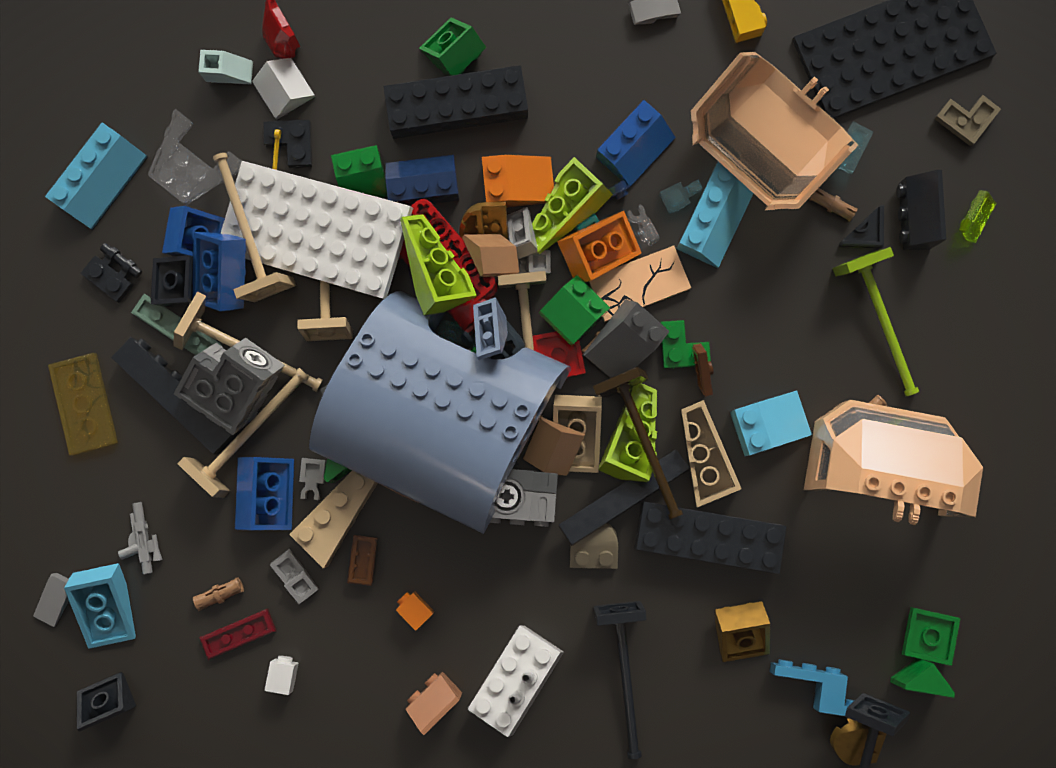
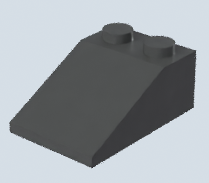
M625 299L583 355L609 378H613L638 366L657 349L669 333V330L638 302Z

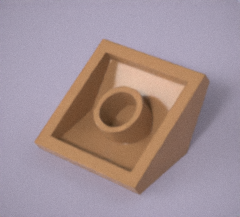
M501 234L464 235L462 237L481 277L519 273L516 246Z
M540 417L523 459L545 473H558V475L567 476L585 434Z

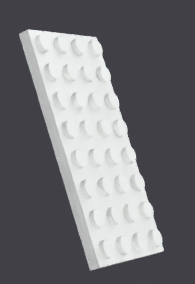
M245 161L241 162L235 187L262 264L382 299L387 297L404 241L400 219L401 217L411 216L413 207ZM230 201L221 234H230L243 238ZM246 248L245 259L251 260Z

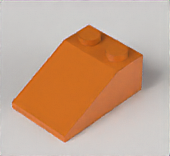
M523 155L482 157L486 202H506V207L546 203L545 198L547 194H551L554 188L551 157Z
M625 211L614 214L557 241L572 277L574 278L578 275L584 282L592 281L642 253Z

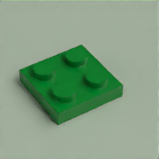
M910 607L902 654L952 666L960 618Z

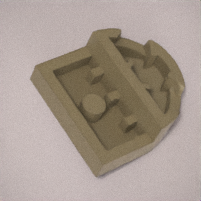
M607 523L575 545L571 546L570 544V568L618 569V539L615 528Z

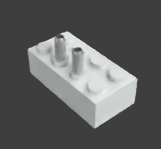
M520 625L468 710L505 736H512L564 652L526 626Z

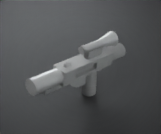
M142 502L133 503L134 513L130 514L132 533L128 538L129 547L118 551L121 560L139 554L143 574L152 573L151 552H153V561L163 560L158 548L157 535H152V540H149L148 524L144 518Z

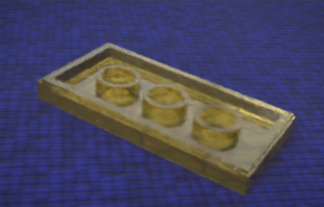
M90 353L49 364L48 367L69 455L73 456L117 444L118 441L97 354Z

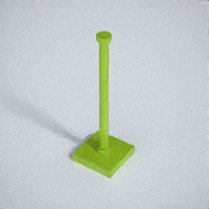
M891 247L832 269L835 276L848 274L856 270L862 273L906 389L904 391L905 396H910L918 393L919 389L913 383L871 272L872 264L894 256Z

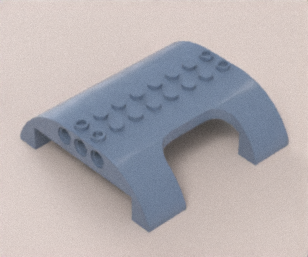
M396 291L387 296L371 313L335 370L318 406L311 430L309 448L321 456L484 534L495 513L494 502L555 388H562L571 371V367L527 347L522 348L515 355L506 359L493 360L484 358L478 360L476 353L433 333L444 317L445 312L423 315L416 297L402 291Z

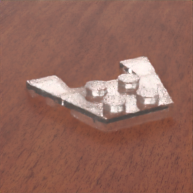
M175 109L171 116V123L165 130V138L161 148L157 150L148 176L184 205H187L224 181L218 164L212 169L179 143L194 124ZM228 151L227 163L233 176L239 172L242 161Z

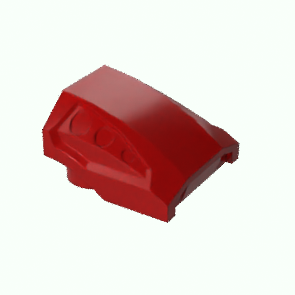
M266 0L262 27L263 37L274 56L281 59H292L295 57V50L300 47L299 42L276 1Z

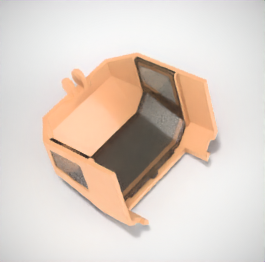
M755 52L739 53L691 110L693 145L699 143L768 206L765 210L799 209L858 146L845 129L817 105L829 90L826 86L821 88L815 98L811 100L806 94L817 84L818 79L816 77L812 78L800 90L775 66Z

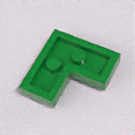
M684 320L660 322L669 330V333L661 342L663 369L695 367L692 347L699 343H686ZM700 342L707 352L708 361H711L709 342Z

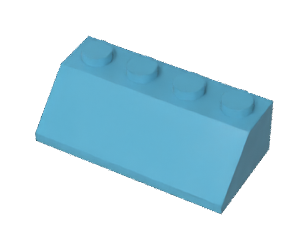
M101 123L45 197L87 227L93 229L148 156L117 132Z
M719 161L676 248L716 268H719L753 195V192Z

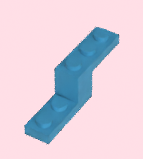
M781 659L778 660V663L771 662L770 672L774 675L816 681L813 708L818 712L845 716L847 707L855 701L846 699L845 703L848 676L840 673L841 669L826 667V671L818 670L817 665L802 663V667L793 666L792 661Z

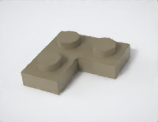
M984 95L977 100L969 112L950 99L934 119L969 146H972L1001 108Z

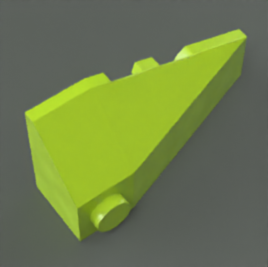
M575 157L557 175L555 179L556 184L551 194H547L545 198L546 203L541 213L536 215L532 223L537 243V252L539 254L596 213L613 195Z
M422 214L401 217L400 221L415 293L423 315L446 312L475 298L477 295L468 273L464 268L460 269L453 259V253L444 248L439 241L440 236Z
M640 383L633 386L630 393L655 451V440L657 439V431H655L657 390ZM624 405L598 470L621 480L648 482L652 469L628 410Z

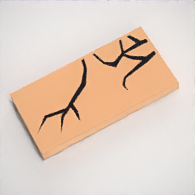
M675 246L616 267L594 280L588 281L591 289L610 307L603 317L604 322L611 319L625 299L638 302L642 307H646L691 289Z

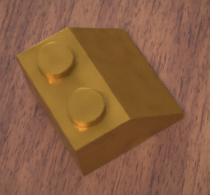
M762 601L715 609V624L723 662L770 654V622Z

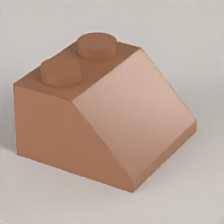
M443 672L438 676L434 673L424 683L427 687L421 693L417 690L407 700L410 704L407 706L406 711L423 735L460 700L462 695L458 687Z

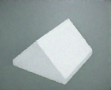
M291 58L266 61L252 81L276 120L315 97Z

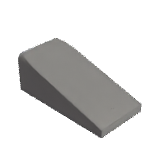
M526 207L508 214L509 241L516 246L517 258L520 259L538 251L529 209Z
M58 573L50 575L33 617L56 627L69 602L64 589L69 580L68 578Z

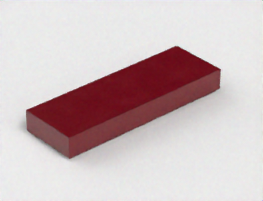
M265 609L199 638L209 660L275 632L276 628L269 610Z

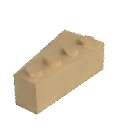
M704 400L681 409L696 506H702L741 490V486Z
M352 470L289 535L322 568L328 567L378 483Z

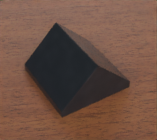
M193 256L153 258L151 305L189 307L191 303Z
M122 672L77 691V730L79 732L136 706Z

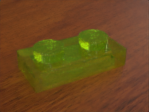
M979 190L976 198L971 203L966 217L961 221L959 231L969 242L976 243L996 205L988 191Z

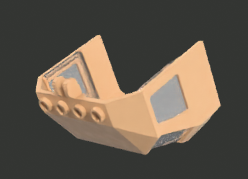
M848 400L840 403L815 421L804 490H836L893 500L895 502L892 519L896 522H900L903 518L904 503H909L908 522L911 525H916L919 521L920 506L939 509L938 516L976 517L983 466L963 438L957 435L945 417Z

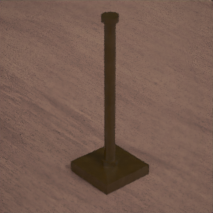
M636 367L594 385L593 388L596 395L605 398L617 393L621 394L670 513L668 517L673 519L683 515L682 510H679L630 393L631 387L649 380L646 371Z

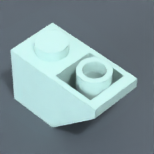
M200 50L199 73L206 82L251 84L252 60L225 51Z

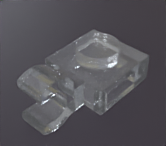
M640 204L638 206L640 215L634 216L629 210L627 217L631 222L639 224L638 234L641 240L647 242L650 247L657 243L660 237L650 218H647L644 207Z

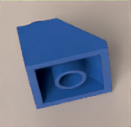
M187 206L170 208L162 253L171 256H193L194 232L221 234L225 218Z

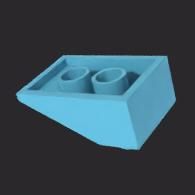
M797 391L760 401L730 412L744 456L812 435Z
M119 563L72 573L64 589L88 649L135 639L136 634L127 583Z

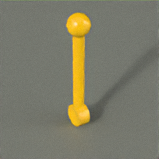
M277 129L274 132L275 143L272 167L274 170H277L279 140L281 137V130Z

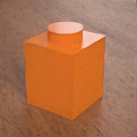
M416 591L411 595L407 592L397 601L400 606L396 611L415 631L435 612Z

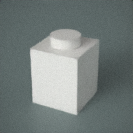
M278 656V659L270 661L265 691L285 695L292 693L298 663L292 662L293 658L287 656Z

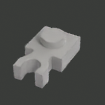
M302 458L299 482H305V487L301 491L300 499H307V492L313 490L315 493L314 500H320L321 494L318 489V483H325L324 475L327 460Z

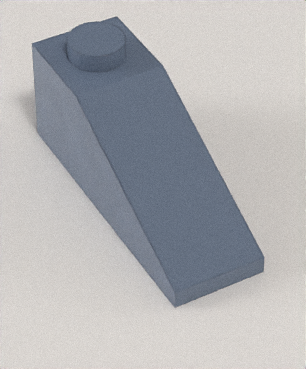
M493 298L473 305L478 360L502 353L508 335L507 320L497 299Z

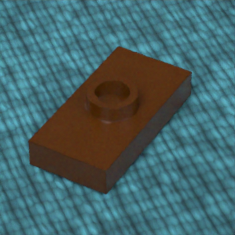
M695 344L692 350L698 387L703 395H713L710 375L714 374L712 363L708 361L707 352L702 344Z
M353 535L347 583L372 586L378 538Z

